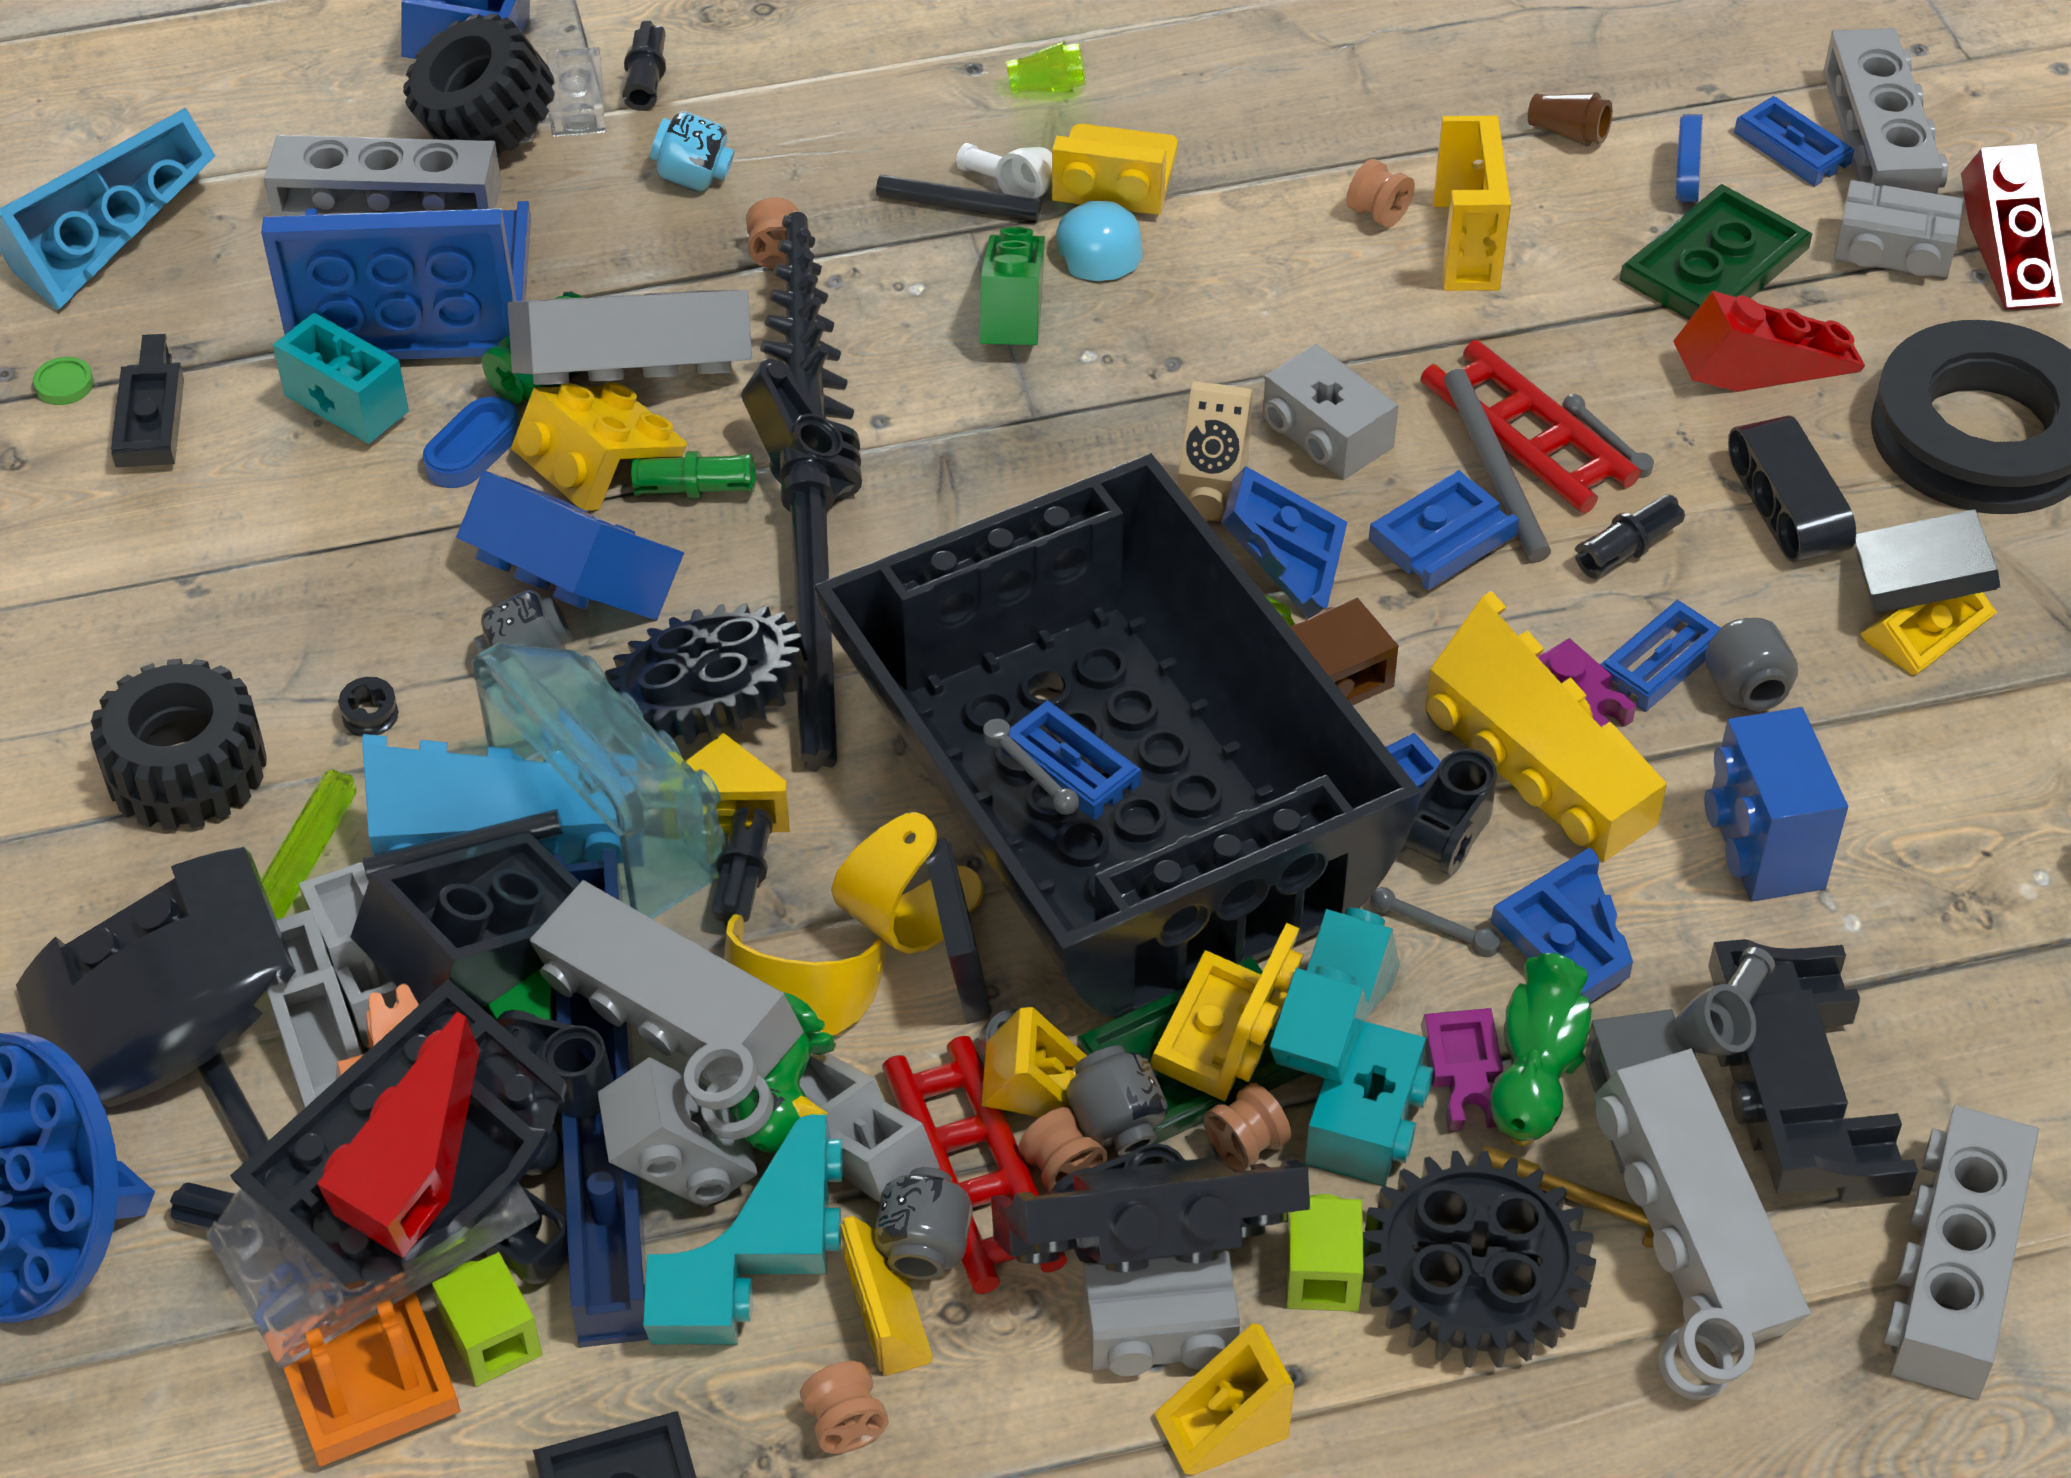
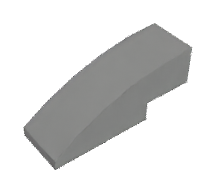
M362 862L298 883L307 910L313 909L347 1010L364 1048H367L369 1045L366 1014L369 1010V996L373 992H378L382 995L385 1005L388 1008H393L397 1002V986L350 938L369 883Z
M313 909L277 920L296 971L287 984L275 974L265 989L304 1107L308 1106L335 1081L338 1061L362 1055Z
M811 1053L808 1066L800 1079V1087L809 1100L828 1112L827 1120L831 1138L843 1140V1176L880 1203L882 1192L890 1181L899 1176L910 1175V1172L916 1168H940L923 1123L884 1102L874 1078L830 1053L824 1055Z

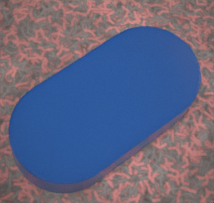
M1683 114V117H1680L1676 200H1679V203L1699 202L1703 114Z
M499 397L480 398L465 406L427 443L423 450L424 466L429 480L445 488L464 487L476 481L481 476L482 470H487L512 446L520 425L516 407L510 401Z

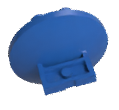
M22 1032L0 1033V1323H16L44 1318L60 1311L73 1302L97 1273L109 1246L115 1219L146 1215L155 1191L122 1161L117 1160L112 1130L98 1093L80 1066L65 1051L42 1037Z

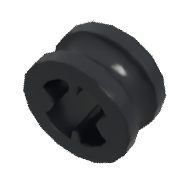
M366 676L348 683L340 692L338 703L344 727L350 733L360 737L363 734L377 736L391 729L397 722L399 711L393 687L387 681L378 677ZM370 702L373 707H378L379 709L375 712L367 713L363 707L359 708V706Z

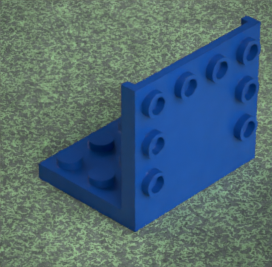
M518 201L517 210L474 209L318 215L317 208L306 209L305 215L263 217L261 235L284 334H287L312 313H316L398 360L482 357L485 352L493 346H498L499 342L510 334L508 302L526 300L531 228L529 201Z

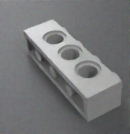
M1896 28L1832 30L1823 74L1844 141L1855 149L1852 166L1857 181L1873 183L1875 186L1885 185L1937 194L1938 188L1945 187L1947 182V159L1944 154L1938 153L1935 144L1936 132L1934 121L1931 118H1926L1923 109L1922 86L1914 83L1911 74V55L1909 50H1903Z
M276 135L264 176L272 216L305 215L306 209L317 208L318 215L496 209L502 184L495 141Z
M1954 1105L1946 1130L1942 1131L1932 1128L1922 1164V1169L1934 1172L1932 1186L1920 1184L1910 1219V1226L1922 1229L1919 1245L1907 1242L1897 1278V1284L1910 1287L1907 1302L1905 1304L1894 1301L1884 1338L1885 1344L1897 1347L1891 1371L1892 1376L1979 1401L1995 1359L2038 1138V1127ZM1952 1245L1960 1246V1247L1964 1248L1965 1250H1960V1249H1958V1248H1955V1247L1952 1246ZM1938 1303L1949 1305L1953 1307L1955 1310L1946 1309Z

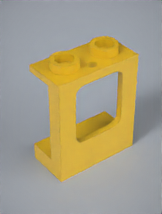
M1498 115L1442 116L1433 207H1450L1442 269L1444 291H1500L1511 201ZM1476 160H1483L1480 164L1473 163Z

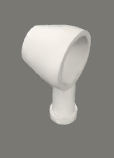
M965 143L957 153L956 164L959 169L967 172L973 170L997 178L1004 194L1040 199L1052 184V152L1043 147L1019 148L1002 157L979 150L976 145Z

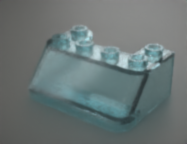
M497 643L473 657L472 666L488 747L513 749V754L529 761L542 755L619 836L630 907L654 919L719 878L720 875L717 873L715 866L717 857L722 852V845L725 844V836L719 825L716 805L720 803L721 798L714 781L704 770L698 769L694 771L682 759L674 740L663 730L656 732L643 719L638 705L629 694L625 692L618 694L606 682L600 666L591 656L585 655L582 657L576 651L569 649Z

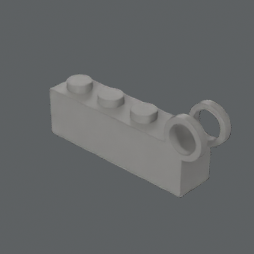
M582 880L529 940L544 964L540 969L542 977L550 986L566 997L571 998L577 992L587 998L593 1009L611 1024L620 1027L626 1021L638 1028L640 1035L660 1053L671 1056L674 1051H677L689 1058L684 1071L685 1087L692 1099L701 1106L703 1118L713 1133L726 1139H741L760 1130L769 1120L774 1106L772 1092L764 1079L804 1032L785 994ZM700 1075L712 1083L706 1091L699 1088ZM752 1089L759 1092V1103L755 1111L744 1120L729 1123L721 1121L716 1117V1110L738 1104L748 1096Z
M1691 1048L1617 1070L1596 1092L1594 1099L1596 1101L1598 1124L1603 1134L1608 1139L1613 1140L1625 1167L1624 1178L1629 1195L1637 1205L1642 1206L1654 1233L1653 1245L1657 1259L1661 1266L1672 1274L1683 1299L1685 1324L1668 1336L1660 1348L1658 1363L1661 1375L1666 1384L1678 1395L1690 1400H1706L1718 1394L1729 1382L1734 1381L1749 1369L1754 1359L1755 1344L1786 1334L1808 1317L1811 1311ZM1695 1341L1703 1343L1712 1351L1718 1368L1709 1365L1701 1358L1696 1349ZM1678 1343L1682 1359L1690 1371L1700 1379L1711 1384L1695 1385L1680 1375L1674 1362V1352ZM1739 1350L1738 1360L1733 1366L1731 1352Z

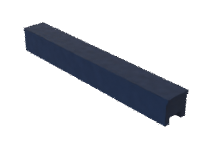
M616 849L603 850V860L572 864H564L563 854L553 855L580 883L584 880L623 902ZM556 991L557 1022L587 1026L596 1030L601 1035L614 1081L634 1068L631 1024L624 1021L620 1027L615 1026L600 1016L584 996L576 992L569 998ZM601 1112L587 1118H574L562 1113L570 1299L578 1347L649 1340L643 1326L646 1252L641 1177L609 1163Z

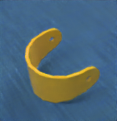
M912 812L898 816L883 825L851 852L837 870L831 887V893L836 905L893 948L906 954L927 951L944 940L931 879L902 895L907 884L933 852L937 843V831L932 821L923 814ZM909 834H915V841L907 844L905 842L906 837ZM957 866L969 914H971L982 899L983 883L980 876L971 868Z
M734 914L728 921L724 960L773 988L803 1000L815 1011L818 1019L824 1021L825 1027L821 1030L822 1032H828L832 1036L839 1034L859 1021L874 1001L885 963L886 943L884 940L876 939L873 945L861 955L840 961L808 962L787 960L760 953L742 944L744 933L742 915Z

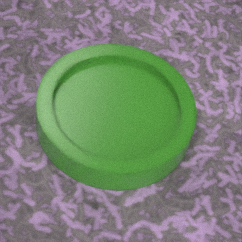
M59 357L47 361L36 370L33 384L38 397L44 402L53 405H66L84 398L91 391L94 378L90 366L82 359Z

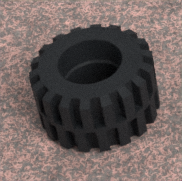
M489 13L484 18L480 14L472 15L464 22L458 20L450 24L448 29L442 33L438 32L430 38L431 42L419 50L415 55L417 58L416 62L411 64L407 70L406 76L409 80L403 86V93L407 97L405 103L433 139L495 141L497 158L500 157L502 152L506 150L512 151L520 146L519 142L526 136L530 137L537 130L535 126L539 121L545 120L549 112L546 106L553 102L555 91L552 89V86L555 84L554 76L550 72L548 65L519 27L507 17L501 19L498 14Z
M180 658L167 660V665L155 667L154 663L140 668L142 673L134 677L127 674L118 680V689L116 691H106L99 700L102 709L93 712L91 718L93 731L90 732L108 793L111 800L116 801L120 812L126 817L135 815L137 822L147 827L160 822L163 830H178L180 824L190 823L191 829L205 826L204 820L215 816L218 820L225 818L231 814L230 807L232 805L243 806L251 798L249 788L259 787L264 777L262 767L266 766L267 755L252 697L248 694L247 686L240 678L233 679L231 671L221 665L210 669L208 661L195 659L191 664H183Z

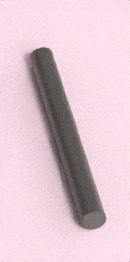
M1454 369L1445 375V385L1507 515L1514 514L1519 518L1517 536L1529 561L1533 563L1543 561L1551 554V548L1465 370Z

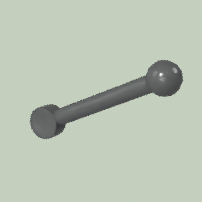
M1571 394L1564 399L1562 403L1563 408L1573 416H1578L1602 439L1640 468L1641 474L1639 478L1648 477L1652 473L1653 458L1646 453H1636L1585 408V400L1580 395Z
M992 719L985 723L983 727L985 743L995 748L1002 747L1053 798V806L1057 812L1069 815L1078 809L1080 802L1077 793L1072 789H1062L1010 737L1008 722L1002 719Z
M1386 887L1376 888L1370 896V904L1377 912L1385 913L1391 910L1472 943L1474 951L1480 956L1492 957L1499 950L1501 938L1493 929L1482 928L1474 931L1396 899L1393 891Z

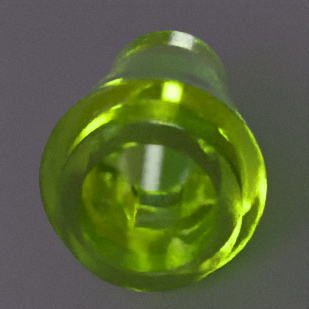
M1062 40L1018 59L1006 61L1012 93L1019 91L1074 93V87L1086 85L1080 43L1067 45L1066 40Z

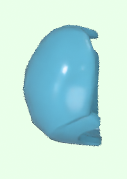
M1088 201L1068 211L1061 218L1057 227L1056 240L1059 256L1065 257L1070 274L1076 278L1092 281L1118 279L1134 271L1143 258L1139 224L1130 211L1116 202Z

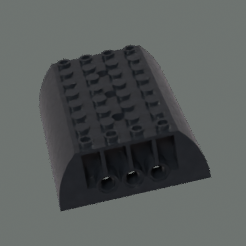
M1152 453L814 585L817 604L822 617L840 646L1077 995L1091 1008L1106 1016L1119 1018L1186 987L1205 950L1236 964L1250 957H1253L1256 961L1272 953L1286 923L1300 928L1296 943L1319 932L1326 909L1345 914L1346 908L1360 909L1387 875L1410 833L1418 810L1421 795L1419 788ZM1047 688L1053 692H1061L1060 696L1048 701L1141 769V785L1133 791H1130L1128 788L1123 789V799L1114 806L1108 802L1104 804V814L1095 821L1079 809L1069 815L1060 814L1053 806V798L1015 760L1004 753L1001 747L995 748L985 743L983 729L985 723L992 719H1002L1008 722L1011 728L1047 701L1033 696L1032 693L1035 690ZM1041 725L1038 727L1060 744L1065 742L1045 726ZM1081 754V760H1083L1097 772H1105Z

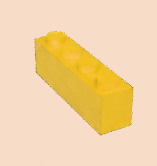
M1491 590L1480 598L1430 668L1425 711L1429 713L1439 728L1450 731L1468 748L1483 752L1490 757L1496 766V771L1518 790L1528 804L1539 807L1563 828L1566 835L1575 844L1584 846L1587 849L1590 847L1597 854L1598 859L1604 863L1659 824L1667 783L1612 722H1608L1601 727L1593 719L1592 711L1585 699L1587 695L1571 677L1560 683L1538 658L1544 650L1542 645L1528 630L1517 635L1501 618L1500 615L1504 613L1506 606Z

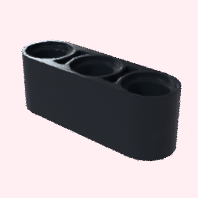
M1787 415L1733 427L1730 430L1728 450L1731 464L1774 539L1789 561H1802L1847 551L1854 547L1857 533L1853 512L1799 422L1793 416Z

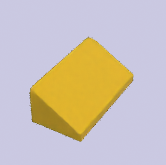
M1982 592L1889 611L1863 630L1860 635L1869 645L1913 676L1991 618L1997 611Z
M855 1216L843 1218V1224H840L843 1259L878 1371L882 1372L883 1376L928 1365L932 1362L933 1355L908 1278L896 1274L889 1268L887 1264L888 1259L881 1254L874 1244V1228Z

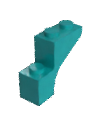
M1346 908L1345 914L1326 909L1307 970L1295 968L1273 1035L1270 1049L1276 1064L1343 1084L1363 1025L1370 1013L1391 990L1400 966L1393 928L1384 926L1385 920L1382 917L1359 908Z
M806 1115L795 1122L736 1220L722 1235L710 1243L693 1250L672 1254H647L643 1326L651 1345H738L739 1322H751L753 1306L752 1278H741V1274H827V1251H840L841 1208H829V1182H842L843 1140L831 1138L827 1115Z

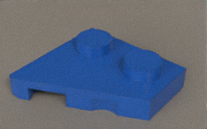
M1245 466L1233 478L1222 524L1307 618L1313 617L1316 613L1328 607L1348 522Z
M1590 847L1494 905L1491 923L1527 958L1538 957L1542 953H1560L1574 960L1575 964L1585 968L1588 979L1580 995L1588 997L1589 1003L1630 978L1633 964L1625 936L1616 928L1617 913L1611 895H1605L1598 876L1600 863L1597 854Z

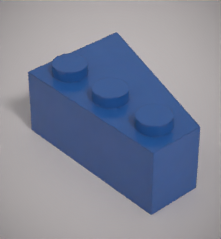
M482 470L456 538L479 548L475 559L507 572L510 571L512 565H515L517 569L513 576L514 578L544 590H548L551 583L556 585L553 596L564 602L588 609L591 600H595L654 620H658L684 555V552L637 536L635 535L636 532L618 524L608 523L589 514L588 511L523 483L486 470Z

